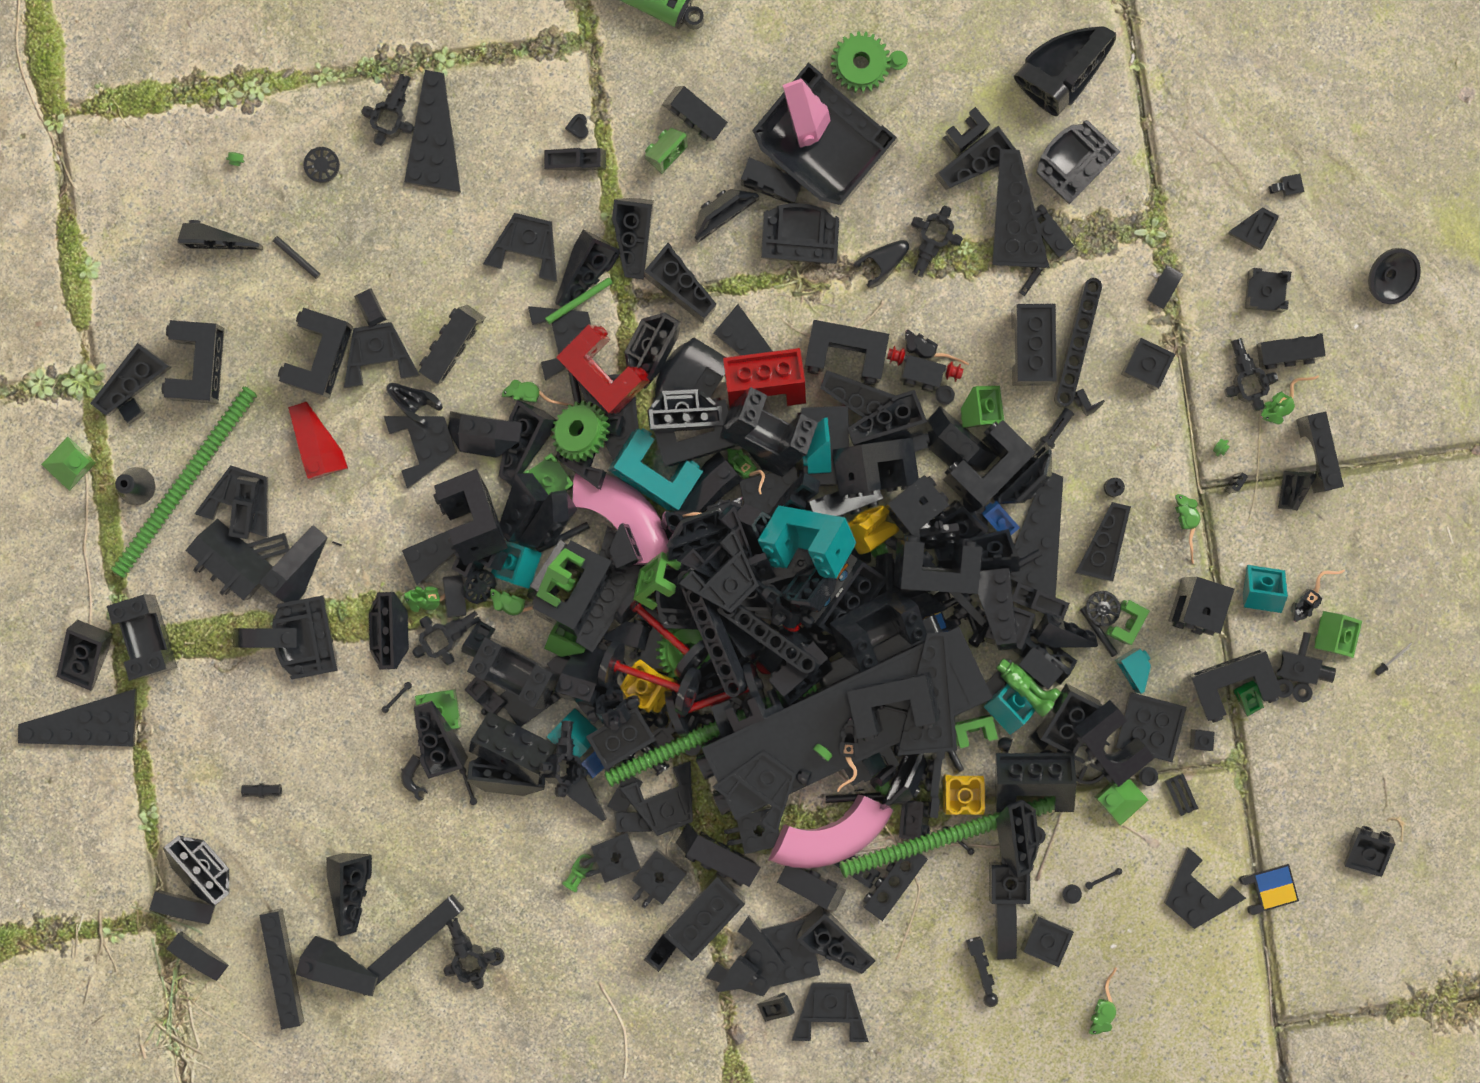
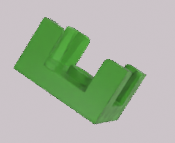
M552 453L532 469L523 472L533 473L548 495L550 492L566 490L567 492L574 485Z
M566 548L548 566L536 595L555 607L561 601L549 593L552 588L557 585L570 592L576 582L571 578L572 573L564 569L567 561L569 560L580 567L585 561L584 558Z
M664 552L658 554L640 569L633 599L653 610L657 607V603L648 598L651 593L657 590L670 597L675 592V584L663 578L666 564L679 570L681 563L676 559L668 561L667 554Z
M1123 600L1121 602V610L1132 616L1127 620L1124 630L1118 626H1109L1105 634L1124 644L1132 645L1150 610L1131 600Z
M456 689L415 696L416 705L433 701L451 729L462 727Z
M984 715L956 722L957 746L959 748L968 747L969 741L966 731L969 733L979 731L980 727H982L985 739L989 741L998 739L993 717L991 715Z

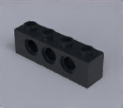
M917 853L916 856L911 855L910 858L905 857L904 860L900 858L898 862L889 863L885 869L887 871L883 878L880 876L875 882L874 886L876 888L872 893L868 892L864 897L863 907L883 922L928 858L923 854ZM903 861L910 862L908 870L900 869V864ZM893 876L899 878V883L896 886L889 885V879ZM880 892H885L888 894V897L885 901H879L877 899V896Z

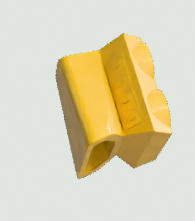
M883 505L864 510L848 523L856 540L854 547L859 554L872 551L899 531L895 524L885 521L889 510Z
M641 659L632 666V668L678 684L677 680L658 673ZM627 674L620 686L626 697L638 696L640 699L638 707L643 708L648 713L651 710L657 713L660 712L666 703L664 693L671 690Z
M944 774L943 811L945 815H984V776H952Z

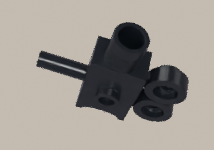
M1303 632L1298 653L1282 649L1280 651L1282 653V663L1280 668L1275 671V674L1282 676V678L1277 679L1279 686L1281 684L1286 685V689L1282 691L1283 695L1279 696L1281 698H1287L1292 694L1298 702L1304 703L1309 701L1313 694L1309 683L1317 685L1318 680L1330 683L1334 681L1336 668L1322 665L1323 660L1306 656L1311 633ZM1290 680L1301 683H1298L1293 687V684L1290 682ZM1300 689H1305L1304 695L1298 694Z

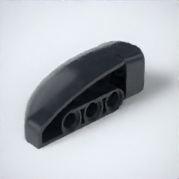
M1099 26L1077 29L1054 37L1036 48L1026 57L1025 63L1014 75V80L1032 101L1052 116L1057 117L1067 105H1072L1093 78L1116 41V32L1107 27Z

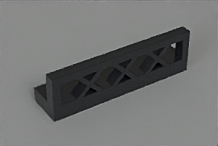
M1031 628L1025 642L1026 648L1024 653L1030 647L1036 649L1038 646L1046 653L1045 657L1047 659L1057 661L1061 665L1060 669L1063 673L1056 682L1061 685L1070 676L1077 660L1061 648H1053L1039 641L1034 643L1031 637L1036 638L1035 629ZM1046 648L1051 649L1054 655L1049 654ZM1061 659H1065L1070 663L1069 668L1063 664Z

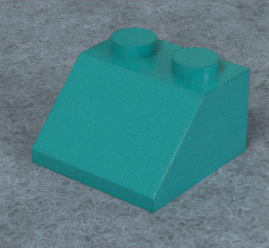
M823 418L817 423L807 455L803 457V465L808 467V474L831 472L828 418Z
M506 541L508 548L503 551L509 555L501 571L492 569L491 573L495 578L529 589L534 580L542 553Z
M1247 565L1243 588L1244 608L1282 613L1288 598L1285 570Z
M1133 648L1115 659L1134 692L1142 694L1146 689L1151 668L1149 660L1151 658L1145 650L1142 651L1139 648Z
M1007 683L984 706L1009 735L1025 725L1035 712V709L1024 696L1021 697Z
M574 708L562 721L574 722L571 735L575 745L573 755L580 758L591 747L586 736L598 729ZM561 722L547 736L554 744L558 743V738L561 737Z

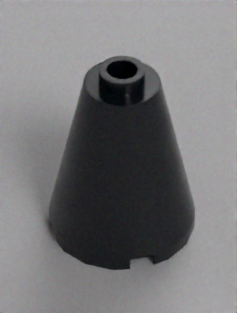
M132 467L125 470L115 481V487L123 501L131 505H141L148 502L154 496L156 490L153 475L148 470L140 467Z

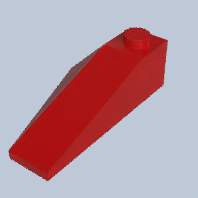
M308 402L288 407L307 478L314 480L348 469L343 450L333 439Z

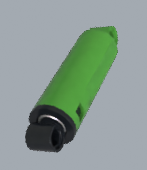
M620 0L677 29H680L684 23L693 30L701 28L704 24L703 11L697 6H692L693 0ZM693 14H696L700 17L699 20L695 22L691 21L689 18Z

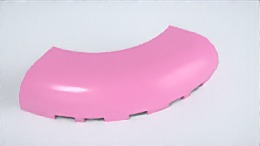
M577 473L575 474L573 481V503L576 508L589 509L600 513L617 530L620 524H629L643 558L642 561L634 565H646L661 552L667 553L669 540L661 526V520L652 504L637 489L614 476L606 474L600 490Z
M858 795L843 817L817 829H798L784 824L768 860L794 868H819L843 861L864 849L877 837L888 822L893 809L887 808L882 810L880 809L881 803L866 796Z

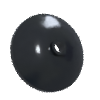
M1393 248L1381 254L1373 263L1369 272L1368 285L1372 296L1384 304H1397L1407 299L1414 292L1420 280L1421 267L1417 256L1405 248Z

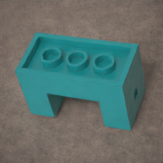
M638 428L631 432L607 471L631 485L669 512L677 511L703 471L699 469L700 466L694 461H685L678 465L668 481L640 462L655 439L651 437L652 434L646 429L642 428L640 430Z
M779 505L758 539L762 551L765 552L772 567L787 568L798 548L807 549L819 575L837 579L856 545V540L846 518Z

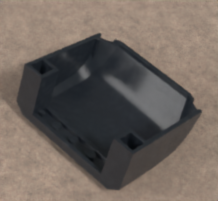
M808 62L793 81L802 79L811 89L812 93L815 96L817 95L820 101L828 107L831 121L819 141L810 146L800 148L793 130L784 92L752 131L760 150L820 201L842 205L898 142V138L886 127L876 123L830 84L824 75Z

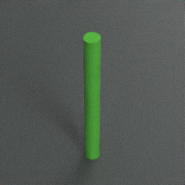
M609 277L547 316L545 320L548 324H551L613 284Z

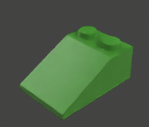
M670 128L668 131L665 129L658 136L659 140L655 145L653 143L650 144L645 150V159L661 174L688 147L687 135L674 128Z

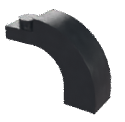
M233 628V647L297 648V628Z

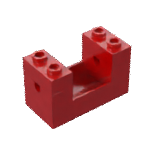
M588 324L556 358L608 413H619L650 382L647 378L648 374L641 367L628 366L613 381L592 359L611 340L607 336L609 333L602 326Z
M800 348L723 358L729 409L731 404L750 387L767 396L785 394L787 406L806 404L805 377Z

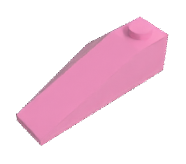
M802 79L784 84L785 98L800 148L810 146L819 141L831 121L828 107L820 101L817 95L815 96L812 93L811 89Z

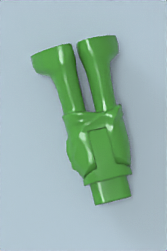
M1004 658L996 667L1002 673L1001 677L1007 684L1016 690L1021 697L1024 696L1041 717H1044L1055 704L1053 702L1061 694V691L1057 688L1049 691L1043 690L1036 684L1034 678L1013 662L1009 663Z

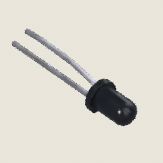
M1412 643L1387 664L1381 663L1374 673L1380 676L1383 672L1388 671L1387 666L1407 651Z

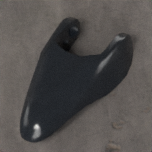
M906 240L886 244L860 255L852 266L859 268L866 259L872 258L880 267L881 274L875 277V279L869 280L867 287H876L890 276L908 252L910 245Z
M389 383L386 387L388 394L408 418L421 427L425 428L427 422L416 414L420 407L429 405L438 411L443 409L439 398L428 391L410 388L398 383Z

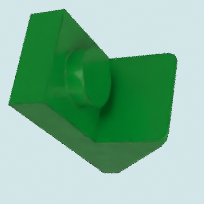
M1254 680L1233 690L1247 717L1264 708L1258 686Z

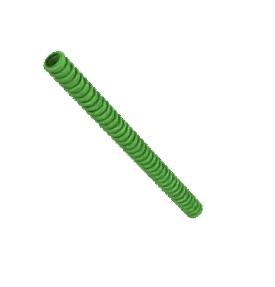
M246 386L242 387V392L239 391L240 395L236 396V400L231 402L232 406H228L229 410L224 412V416H221V421H217L218 425H215V429L210 431V435H207L208 439L203 441V445H200V450H196L197 454H193V459H190V463L185 465L186 469H183V473L178 475V479H175V484L172 483V488L168 489L169 492L164 494L165 498H161L162 502L157 504L158 507L154 508V513H150L151 517H148L147 522L143 523L144 526L140 527V532L136 533L137 536L132 538L133 542H129L130 546L125 548L126 551L122 552V557L119 556V561H116L115 566L111 567L115 574L126 578V573H129V569L134 567L133 563H137L136 559L141 557L140 554L144 553V548H148L147 544H150L151 539L155 538L154 535L158 534V529L162 528L161 525L166 523L165 519H169L168 515H172V510L176 509V504H180L179 500L183 499L182 496L187 494V490H190V485H193V481L197 480L198 475H201L200 471H204L203 467L207 466V462L212 460L211 456H214V452L219 450V446H222V441L225 442V437L229 436L228 433L233 431L232 427H236L235 423L240 421L239 418L243 417V412L246 413V408H249V404L254 402V398H257L255 392Z
M814 685L805 694L808 693L810 695L812 691L816 692V685ZM766 697L767 707L765 709L772 706L769 697ZM779 697V700L782 706L784 707V704L786 703ZM743 709L736 710L737 712L735 713L739 721L746 718ZM716 721L714 723L709 722L707 726L706 724L703 725V728L699 727L697 731L694 729L692 733L689 732L688 735L682 738L677 737L675 741L671 740L669 744L666 742L664 746L660 745V748H654V751L649 750V753H643V756L639 755L637 759L632 758V761L628 760L626 764L621 763L620 767L617 765L615 769L611 768L609 772L606 770L604 775L608 784L613 787L615 783L619 784L621 780L624 782L626 778L630 779V776H636V773L641 774V771H647V768L651 769L653 765L658 766V763L662 764L664 760L669 761L668 758L670 757L673 759L675 755L679 756L681 752L684 754L685 750L690 751V748H696L698 744L701 746V743H707V740L710 739L711 741L713 737L718 738L720 733Z
M1044 796V799L1038 798V801L1033 800L1032 803L1028 801L1027 804L1036 809V815L1039 817L1041 814H1047V812L1052 813V810H1054V797ZM994 812L993 815L988 814V817L982 816L981 819L978 817L976 820L972 819L971 822L965 821V824L954 825L953 828L950 826L948 829L943 828L942 831L937 830V833L931 832V835L926 834L925 837L921 835L920 838L915 837L914 840L909 839L908 842L903 841L902 844L897 843L896 846L893 844L891 847L887 846L886 849L880 848V851L874 850V853L869 852L868 855L864 853L863 856L858 855L857 858L846 859V862L840 861L841 873L847 878L848 875L853 876L854 873L859 874L860 871L865 872L866 869L869 871L872 867L876 869L877 866L882 867V864L894 863V860L898 862L900 858L904 860L905 857L910 858L911 855L922 854V851L928 852L929 849L932 851L934 848L938 849L939 846L945 847V844L951 845V842L956 843L957 840L960 842L963 838L967 840L968 837L979 836V833L985 834V831L987 833L991 830L995 831L997 828L996 818L1000 813Z

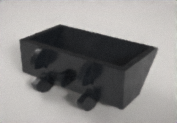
M218 518L202 531L185 550L199 562L193 570L195 573H201L206 568L213 574L210 578L212 582L218 578L225 584L220 591L222 596L233 591L243 601L249 600L261 586L259 582L273 567L268 561L259 557L261 555L252 551L254 549L248 548V544L241 538L229 536V528Z

